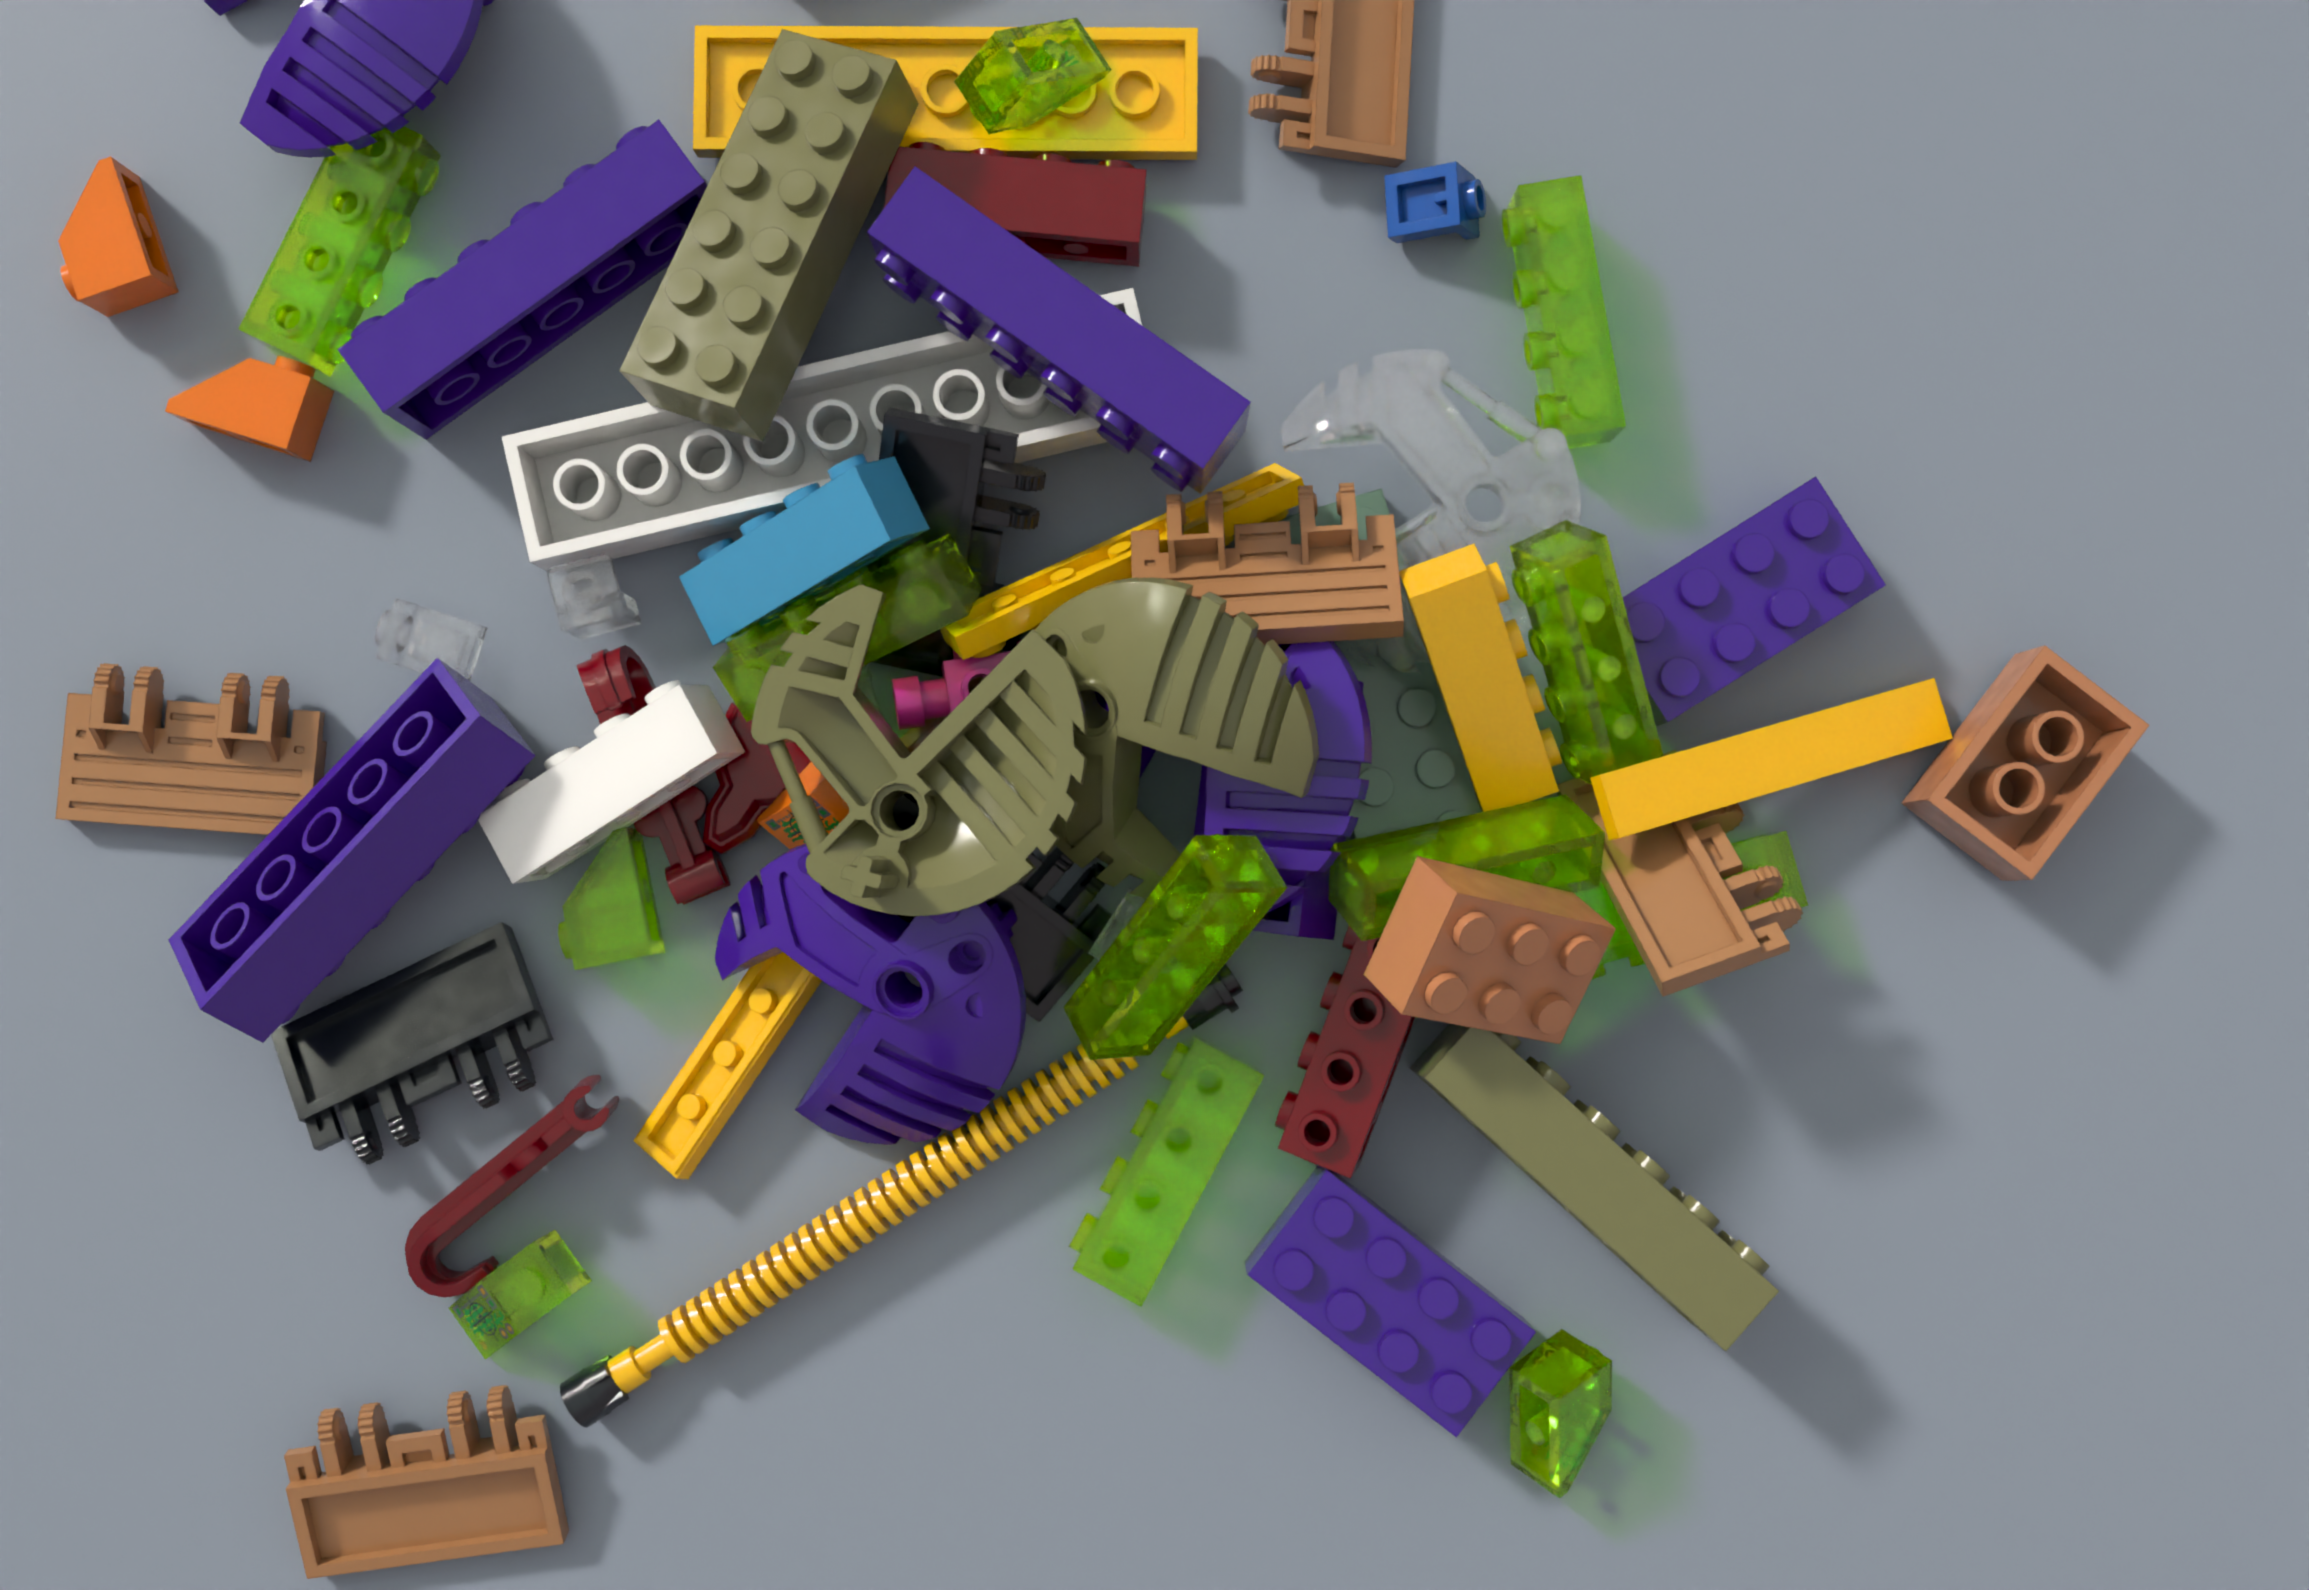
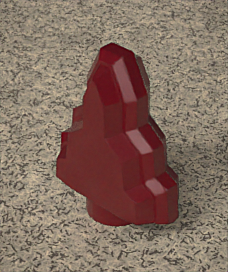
M734 702L730 704L725 716L745 752L715 771L720 786L707 806L703 837L705 844L721 854H726L755 837L762 827L757 821L758 817L786 789L768 745L758 744L752 737L753 713ZM795 742L785 743L796 770L800 774L811 761Z

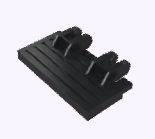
M891 407L885 413L879 460L895 457L930 529L864 567L862 585L887 594L878 614L865 661L942 677L941 666L943 661L954 660L953 649L945 642L936 618L1005 587L1004 584L995 583L1003 531L975 526V523L979 521L1022 530L1038 527L1040 511L1036 510L1037 508L1023 503L983 495L985 483L1029 492H1037V490L1042 491L1044 489L1046 472L1037 467L1014 462L1019 434ZM1020 634L1006 640V645L1002 649L1014 648Z
M910 793L904 794L897 799L893 808L894 820L903 830L913 826L919 816L917 800ZM1058 847L1054 849L1044 862L1032 852L1028 858L1036 869L1020 883L986 902L988 906L997 903L1002 913L1013 909L1017 915L1018 921L1011 927L1014 935L1010 938V942L1015 950L1022 972L1026 996V1013L1038 1022L1045 1017L1103 949L1101 944L1120 923L1118 918L1098 903L1080 924L1075 922L1093 901L1097 893L1105 886L1104 882L1096 878L1105 869L1098 862L1094 863L1093 866L1089 867L1059 903L1048 895L1049 891L1074 864ZM897 915L909 923H911V921L915 917Z
M503 922L281 1026L271 1034L300 1122L306 1123L314 1149L321 1151L345 1139L336 1114L341 1111L349 1138L352 1140V1146L358 1158L363 1163L365 1162L366 1165H370L384 1156V1149L382 1148L380 1135L370 1106L380 1102L395 1141L402 1145V1147L410 1146L420 1139V1132L412 1107L462 1084L453 1057L458 1055L472 1096H474L480 1107L482 1106L483 1109H487L499 1103L500 1094L498 1093V1087L485 1051L496 1046L498 1047L509 1080L515 1085L516 1089L523 1092L535 1086L536 1077L527 1051H531L554 1040L512 927Z

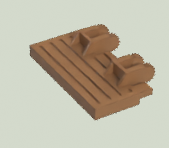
M1282 0L1287 1L1284 52L1310 56L1311 61L1284 56L1277 57V55L1256 56L1251 61L1250 75L1252 78H1256L1257 81L1261 80L1273 84L1302 88L1301 98L1283 95L1276 96L1267 93L1253 95L1249 100L1248 114H1250V117L1280 123L1279 150L1397 168L1406 160L1414 0Z
M1354 482L1339 483V491L1336 493L1337 514L1340 515L1341 525L1316 526L1317 496L1313 492V485L1298 486L1301 544H1291L1290 521L1234 525L1235 548L1225 549L1222 491L1207 492L1205 519L1209 526V533L1184 535L1186 506L1182 501V495H1166L1168 552L1160 553L1159 529L1131 531L1132 578L1153 577L1194 585L1192 596L1200 600L1207 592L1218 595L1227 600L1226 613L1235 618L1237 614L1243 611L1259 624L1257 638L1264 645L1271 639L1277 644L1403 637L1404 617L1394 514L1366 516L1367 540H1358Z
M100 664V667H97V672L94 673L92 694L68 693L55 819L268 835L324 777L327 742L322 741L325 712L293 709L291 738H287L288 700L290 698L289 683H287V679L284 676H267L262 685L257 734H248L249 697L251 695L250 680L243 673H227V676L224 677V682H222V695L220 696L219 704L167 700L165 727L161 728L164 698L163 674H161V669H158V667L143 666L140 667V670H137V674L134 676L129 725L122 724L125 693L123 690L125 686L124 671H122V667L118 664Z
M1676 750L1652 758L1648 751L1557 784L1559 792H1557L1558 801L1662 997L1790 951V943L1783 931L1797 924V921L1802 919L1801 915L1803 914L1798 902L1792 896L1789 898L1786 896L1780 899L1777 898L1775 901H1768L1740 911V909L1759 903L1760 900H1767V898L1773 897L1775 893L1779 892L1780 888H1783L1782 884L1784 881L1777 867L1774 868L1773 865L1759 867L1756 870L1752 869L1723 880L1725 877L1743 871V863L1726 836L1729 831L1740 826L1739 823L1743 821L1742 818L1745 816L1738 803L1619 839L1608 840L1590 777L1677 752Z
M494 1386L489 1389L487 1399V1413L490 1418L489 1423L492 1437L480 1438L471 1395L466 1390L451 1392L449 1399H447L446 1414L448 1416L449 1430L455 1454H450L444 1428L390 1435L381 1403L363 1404L358 1417V1429L361 1436L360 1442L363 1454L354 1455L347 1424L345 1423L341 1408L324 1409L318 1417L317 1432L326 1471H321L316 1446L288 1449L284 1455L290 1480L286 1493L307 1579L564 1544L569 1527L546 1416L538 1415L517 1419L514 1402H512V1395L508 1386Z

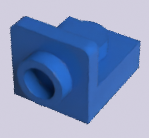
M1457 161L1384 176L1388 238L1395 243L1457 233L1466 240L1479 238V218L1485 217L1486 214L1485 191L1481 181L1476 179L1473 174Z

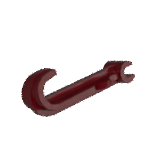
M627 645L612 651L607 649L592 654L590 660L576 665L594 713L597 714L599 724L621 714L628 713L631 716L647 706L644 699L645 696L656 689L645 664L637 653ZM691 786L633 823L636 830L643 836L660 838L671 865L665 868L666 881L676 903H683V905L731 885L719 854L713 848L708 850L703 842V836L697 822L706 814L708 798L696 786Z
M591 1075L582 1079L560 1104L420 1217L410 1229L405 1244L409 1276L418 1288L429 1295L443 1298L459 1296L480 1286L493 1275L499 1264L494 1256L485 1259L467 1271H454L441 1263L439 1259L440 1252L588 1131L598 1129L616 1110L619 1097L614 1096L603 1107L596 1109L590 1107L585 1101V1095L601 1081L600 1075Z

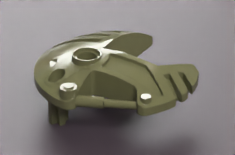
M1153 577L1128 578L1095 586L1071 598L1055 609L1035 630L1067 660L1080 690L1088 735H1085L1073 722L1075 744L1087 757V769L1083 785L1071 775L1068 792L1078 804L1069 823L1065 822L1058 814L1051 828L1060 838L1056 846L1082 869L1096 857L1109 865L1096 877L1105 884L1115 887L1130 875L1144 881L1129 894L1163 902H1189L1204 886V877L1137 808L1142 745L1303 798L1309 792L1319 757L1317 728L1309 699L1301 681L1299 680L1292 688L1286 676L1288 658L1273 639L1264 645L1257 638L1259 624L1249 615L1241 611L1235 618L1225 612L1227 600L1212 592L1204 594L1201 600L1193 597L1194 585ZM1095 691L1104 697L1109 711L1099 704Z
M861 584L834 597L805 620L819 623L808 635L793 632L785 641L780 650L792 653L784 667L771 664L764 677L753 714L752 737L758 744L768 745L792 802L789 806L810 853L806 858L807 873L829 892L869 910L904 916L941 915L983 904L1020 883L1035 870L1036 867L1028 857L1036 848L1044 855H1049L1060 839L1051 828L1058 814L1065 822L1069 823L1078 803L1068 792L1069 783L1072 775L1083 785L1087 769V757L1075 744L1073 722L1085 735H1088L1084 704L1077 681L1067 660L1037 631L1032 629L931 734L910 753L897 734L857 686L878 614L887 594ZM795 742L849 807L848 815L828 835L812 797L807 796L785 743ZM910 793L917 800L919 816L913 826L903 830L894 820L893 808L897 799L904 794Z

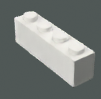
M679 680L665 683L645 696L644 699L647 706L631 716L628 713L621 714L600 724L594 730L597 738L581 749L578 746L570 747L548 758L544 762L547 771L532 781L530 779H522L505 787L495 798L497 803L482 812L478 821L512 884L547 879L608 840L610 836L616 835L745 752L709 685L681 684Z

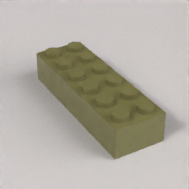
M781 30L619 370L650 405L762 442L764 441L919 103L897 60L792 31Z
M1449 1024L1409 1069L1690 1324L1724 1351H1727L1779 1292L1762 1276L1770 1266L1741 1240L1738 1239L1736 1241L1723 1230L1718 1234L1713 1232L1712 1230L1720 1221L1691 1195L1686 1196L1675 1186L1668 1191L1663 1185L1670 1178V1175L1643 1151L1639 1150L1637 1152L1627 1143L1622 1147L1618 1146L1613 1140L1621 1131L1602 1113L1591 1105L1589 1107L1586 1106L1579 1099L1572 1104L1565 1098L1564 1095L1571 1086L1543 1061L1538 1062L1531 1056L1526 1061L1523 1060L1515 1052L1516 1048L1522 1043L1516 1036Z

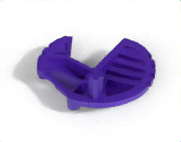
M204 0L219 16L248 1ZM305 0L264 65L239 123L273 151L297 157H329L336 155L328 148L331 146L348 144L355 150L378 142L371 134L384 128L392 133L396 132L409 123L403 117L415 106L423 111L435 100L436 96L430 91L440 80L446 85L449 83L470 48L478 27L482 6L489 5L495 0Z
M1334 641L1278 644L1288 658L1286 676L1292 688L1299 680L1301 681L1309 699L1317 728L1319 757L1308 794L1300 798L1285 791L1235 777L1210 767L1206 769L1203 914L1252 918L1289 903L1310 888L1295 885L1311 872H1326L1341 853L1330 851L1338 837H1350L1355 829L1359 818L1349 816L1354 800H1365L1369 780L1360 779L1359 777L1361 763L1372 764L1371 727L1366 701L1359 681L1348 660ZM1095 691L1099 704L1109 711L1104 697ZM1143 745L1139 779L1156 751Z
M806 844L797 846L775 858L760 870L762 884L757 875L750 879L738 893L739 904L735 902L730 906L723 920L715 953V963L722 981L784 952L823 982L863 1005L798 1103L795 1111L827 1132L851 1140L884 1145L896 1144L900 1138L912 1142L926 1141L937 1137L942 1131L940 1128L952 1131L965 1124L972 1115L963 1109L979 1113L988 1105L995 1096V1093L987 1089V1087L1000 1090L1015 1065L1022 1045L1026 1021V996L1021 968L1010 942V938L1014 935L1011 927L1018 921L1016 913L1013 909L1002 913L997 903L988 906L985 902L962 911L941 915L915 916L911 923L897 915L869 910L850 903L829 892L813 880L806 869V858L810 854ZM905 972L915 976L920 982L921 987L912 984L906 977Z

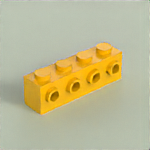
M1471 544L1400 570V578L1459 748L1469 771L1473 788L1485 817L1559 792L1551 767L1562 764V759L1550 727L1539 731L1534 714L1545 711V706L1533 674L1524 677L1521 675L1517 659L1526 657L1528 654L1516 620L1511 619L1506 622L1503 620L1499 603L1510 600L1497 562L1485 565L1475 544Z

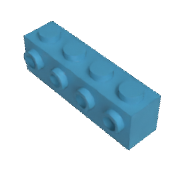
M864 454L848 458L827 471L831 481L820 487L819 483H814L787 495L783 499L787 508L777 515L775 511L766 512L743 523L739 527L743 536L738 540L733 541L732 538H727L697 553L701 563L679 576L713 646L755 633L930 529L895 457L867 462Z

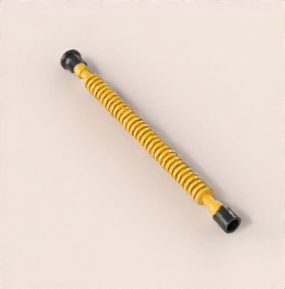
M1205 955L1197 960L1200 966L1166 988L1169 994L1147 1007L1150 1014L1119 1033L1111 1023L1104 1028L1110 1039L1106 1042L1099 1032L1091 1036L1090 1039L1096 1048L1092 1051L1084 1041L1076 1047L1082 1057L1080 1060L1070 1050L1063 1055V1059L1068 1066L1066 1069L1057 1059L1049 1064L1054 1077L1051 1078L1044 1069H1041L1035 1073L1040 1086L1037 1087L1030 1078L1021 1082V1086L1026 1094L1025 1096L1016 1087L1007 1091V1094L1012 1104L1009 1105L1003 1096L998 1097L993 1101L998 1112L997 1114L989 1105L980 1111L983 1123L975 1114H972L966 1122L970 1132L963 1125L952 1130L956 1141L947 1132L943 1133L937 1138L941 1149L936 1143L931 1141L923 1147L927 1158L921 1151L917 1150L909 1156L912 1165L905 1159L895 1165L898 1174L893 1169H888L882 1173L883 1182L876 1177L868 1183L869 1191L862 1186L854 1192L855 1200L851 1196L845 1197L840 1201V1207L833 1205L826 1210V1216L823 1214L816 1216L812 1219V1225L809 1223L804 1224L798 1229V1234L795 1232L790 1233L784 1238V1243L778 1241L770 1247V1252L765 1250L756 1256V1261L751 1259L743 1264L742 1270L735 1269L728 1274V1279L723 1277L714 1284V1288H706L700 1293V1297L694 1296L686 1302V1306L681 1305L672 1311V1315L667 1314L659 1319L658 1328L660 1334L640 1348L636 1349L634 1346H630L614 1357L606 1355L596 1363L582 1369L560 1384V1394L571 1416L581 1426L585 1428L590 1427L611 1413L613 1409L629 1399L628 1393L651 1378V1370L673 1356L682 1363L692 1360L695 1357V1353L701 1354L709 1348V1344L714 1345L721 1341L723 1335L728 1336L736 1331L737 1326L742 1327L751 1320V1316L756 1318L765 1311V1307L771 1308L779 1302L778 1297L785 1299L793 1293L792 1288L798 1290L806 1285V1278L810 1281L814 1280L820 1275V1269L826 1272L834 1266V1260L840 1263L848 1257V1251L855 1253L861 1249V1241L869 1244L875 1240V1231L879 1235L887 1232L890 1229L888 1221L896 1226L904 1220L902 1212L910 1217L918 1211L916 1203L922 1208L930 1204L932 1201L929 1192L936 1199L945 1194L942 1182L949 1189H953L959 1185L956 1173L963 1180L971 1177L973 1171L969 1162L977 1171H980L987 1166L983 1153L991 1162L1000 1158L1001 1154L996 1144L1007 1153L1015 1148L1010 1135L1020 1144L1029 1138L1024 1128L1025 1125L1035 1135L1043 1129L1038 1120L1039 1116L1048 1126L1056 1121L1051 1108L1054 1107L1061 1116H1064L1070 1112L1065 1099L1068 1098L1075 1107L1084 1103L1079 1092L1080 1089L1089 1098L1098 1094L1092 1081L1097 1080L1100 1086L1105 1089L1112 1084L1106 1073L1109 1070L1117 1080L1125 1076L1126 1074L1120 1065L1121 1062L1124 1061L1131 1071L1139 1067L1134 1054L1163 1035L1170 1039L1188 1026L1194 1030L1227 1008L1231 1013L1239 1009L1233 997L1242 992L1243 989L1224 960L1220 959L1211 965Z

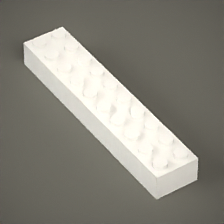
M1133 288L1099 295L1142 325ZM950 331L798 366L763 442L652 406L648 402L502 436L529 561L551 574L738 530L743 523L766 512L775 511L777 515L787 509L783 502L787 495L810 484L819 483L820 487L831 481L827 471L836 464L860 454H864L867 462L879 460L884 415L890 407L1019 434L1014 461L1016 463L1093 446L1107 441L1097 432L1101 425L1099 422L1081 410L1078 411L1076 416H1071L1058 408L1043 394L1047 386L1026 372L1022 379H1019L1000 367L990 357V353L993 350L991 346L975 335H972L968 341H965Z

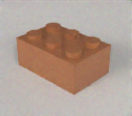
M2044 645L2016 653L1953 734V739L1946 743L1901 804L2000 880H2033L2149 727V724Z
M1417 856L1364 972V976L1402 1015L1561 1044L1616 928L1573 892Z

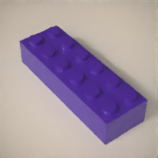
M659 119L649 127H636L627 132L618 141L616 150L597 164H586L574 170L565 179L563 188L547 200L530 203L517 211L510 221V226L491 240H480L465 248L458 256L457 264L438 278H427L412 286L404 296L405 301L384 316L371 317L360 323L351 333V340L337 350L381 411L427 440L668 267L706 190L707 184Z
M914 166L867 231L877 255L874 262L887 273L882 280L890 289L910 303L915 304L918 298L921 297L937 308L940 312L936 319L959 338L968 341L972 335H975L991 346L993 350L990 353V357L1013 376L1022 379L1027 372L1047 386L1043 392L1045 397L1067 414L1076 416L1078 411L1081 410L1099 422L1101 425L1097 429L1098 434L1118 450L1129 454L1134 447L1153 460L1155 463L1150 468L1151 471L1172 488L1183 492L1188 485L1201 494L1245 433L1251 401L916 166Z
M437 657L168 939L201 1011L264 1043L281 1024L288 1022L296 1014L303 1000L325 977L332 975L339 969L346 955L371 929L378 927L386 919L390 909L413 884L422 880L430 873L436 860L461 834L468 832L476 824L480 814L505 787L512 785L520 778L525 766L536 755L492 697Z

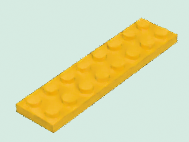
M695 25L693 150L698 158H721L780 32L784 29L897 60L919 103L900 143L901 147H909L910 144L915 142H929L943 147L946 151L972 153L973 150L978 148H993L1005 152L1009 157L1035 159L1036 156L1041 154H1057L1068 159L1197 160L1198 28ZM1066 33L1072 43L1061 49L1055 39ZM1053 46L1055 50H1061V53L1053 58L1057 59L1059 55L1065 52L1069 54V58L1075 57L1073 61L1064 66L1067 68L1072 63L1079 62L1069 71V73L1074 74L1066 77L1065 84L1059 90L1063 97H1061L1058 91L1049 93L1048 96L1041 92V96L1036 98V104L1031 100L1027 105H1021L1018 98L1025 102L1027 98L1032 97L1031 94H1026L1027 91L1037 94L1038 90L1033 91L1032 86L1014 97L1008 88L1010 84L1019 80L1024 89L1032 85L1029 73L1031 66L1035 62L1033 53H1035L1038 59H1040L1038 57L1040 54L1042 55L1041 58L1048 57L1052 54L1050 48ZM1050 59V60L1046 61V62H1045V65H1046L1048 62L1053 61V60H1055V59ZM1051 66L1050 68L1046 69V71H1051L1054 68V66ZM1011 68L1017 79L1006 85L1000 74ZM1040 68L1032 69L1031 74ZM1045 71L1037 76H1031L1032 82H1034V79L1043 76ZM1065 74L1058 77V79H1062V81L1058 82L1059 85L1056 86L1057 88H1060L1063 84ZM1053 88V89L1048 90V92H1052V91H1055V90H1057V89H1056V88ZM1044 98H1048L1052 102V107L1047 111L1042 110L1039 105L1040 101ZM1029 107H1036L1038 109L1039 115L1037 118L1030 119L1027 117L1026 111Z

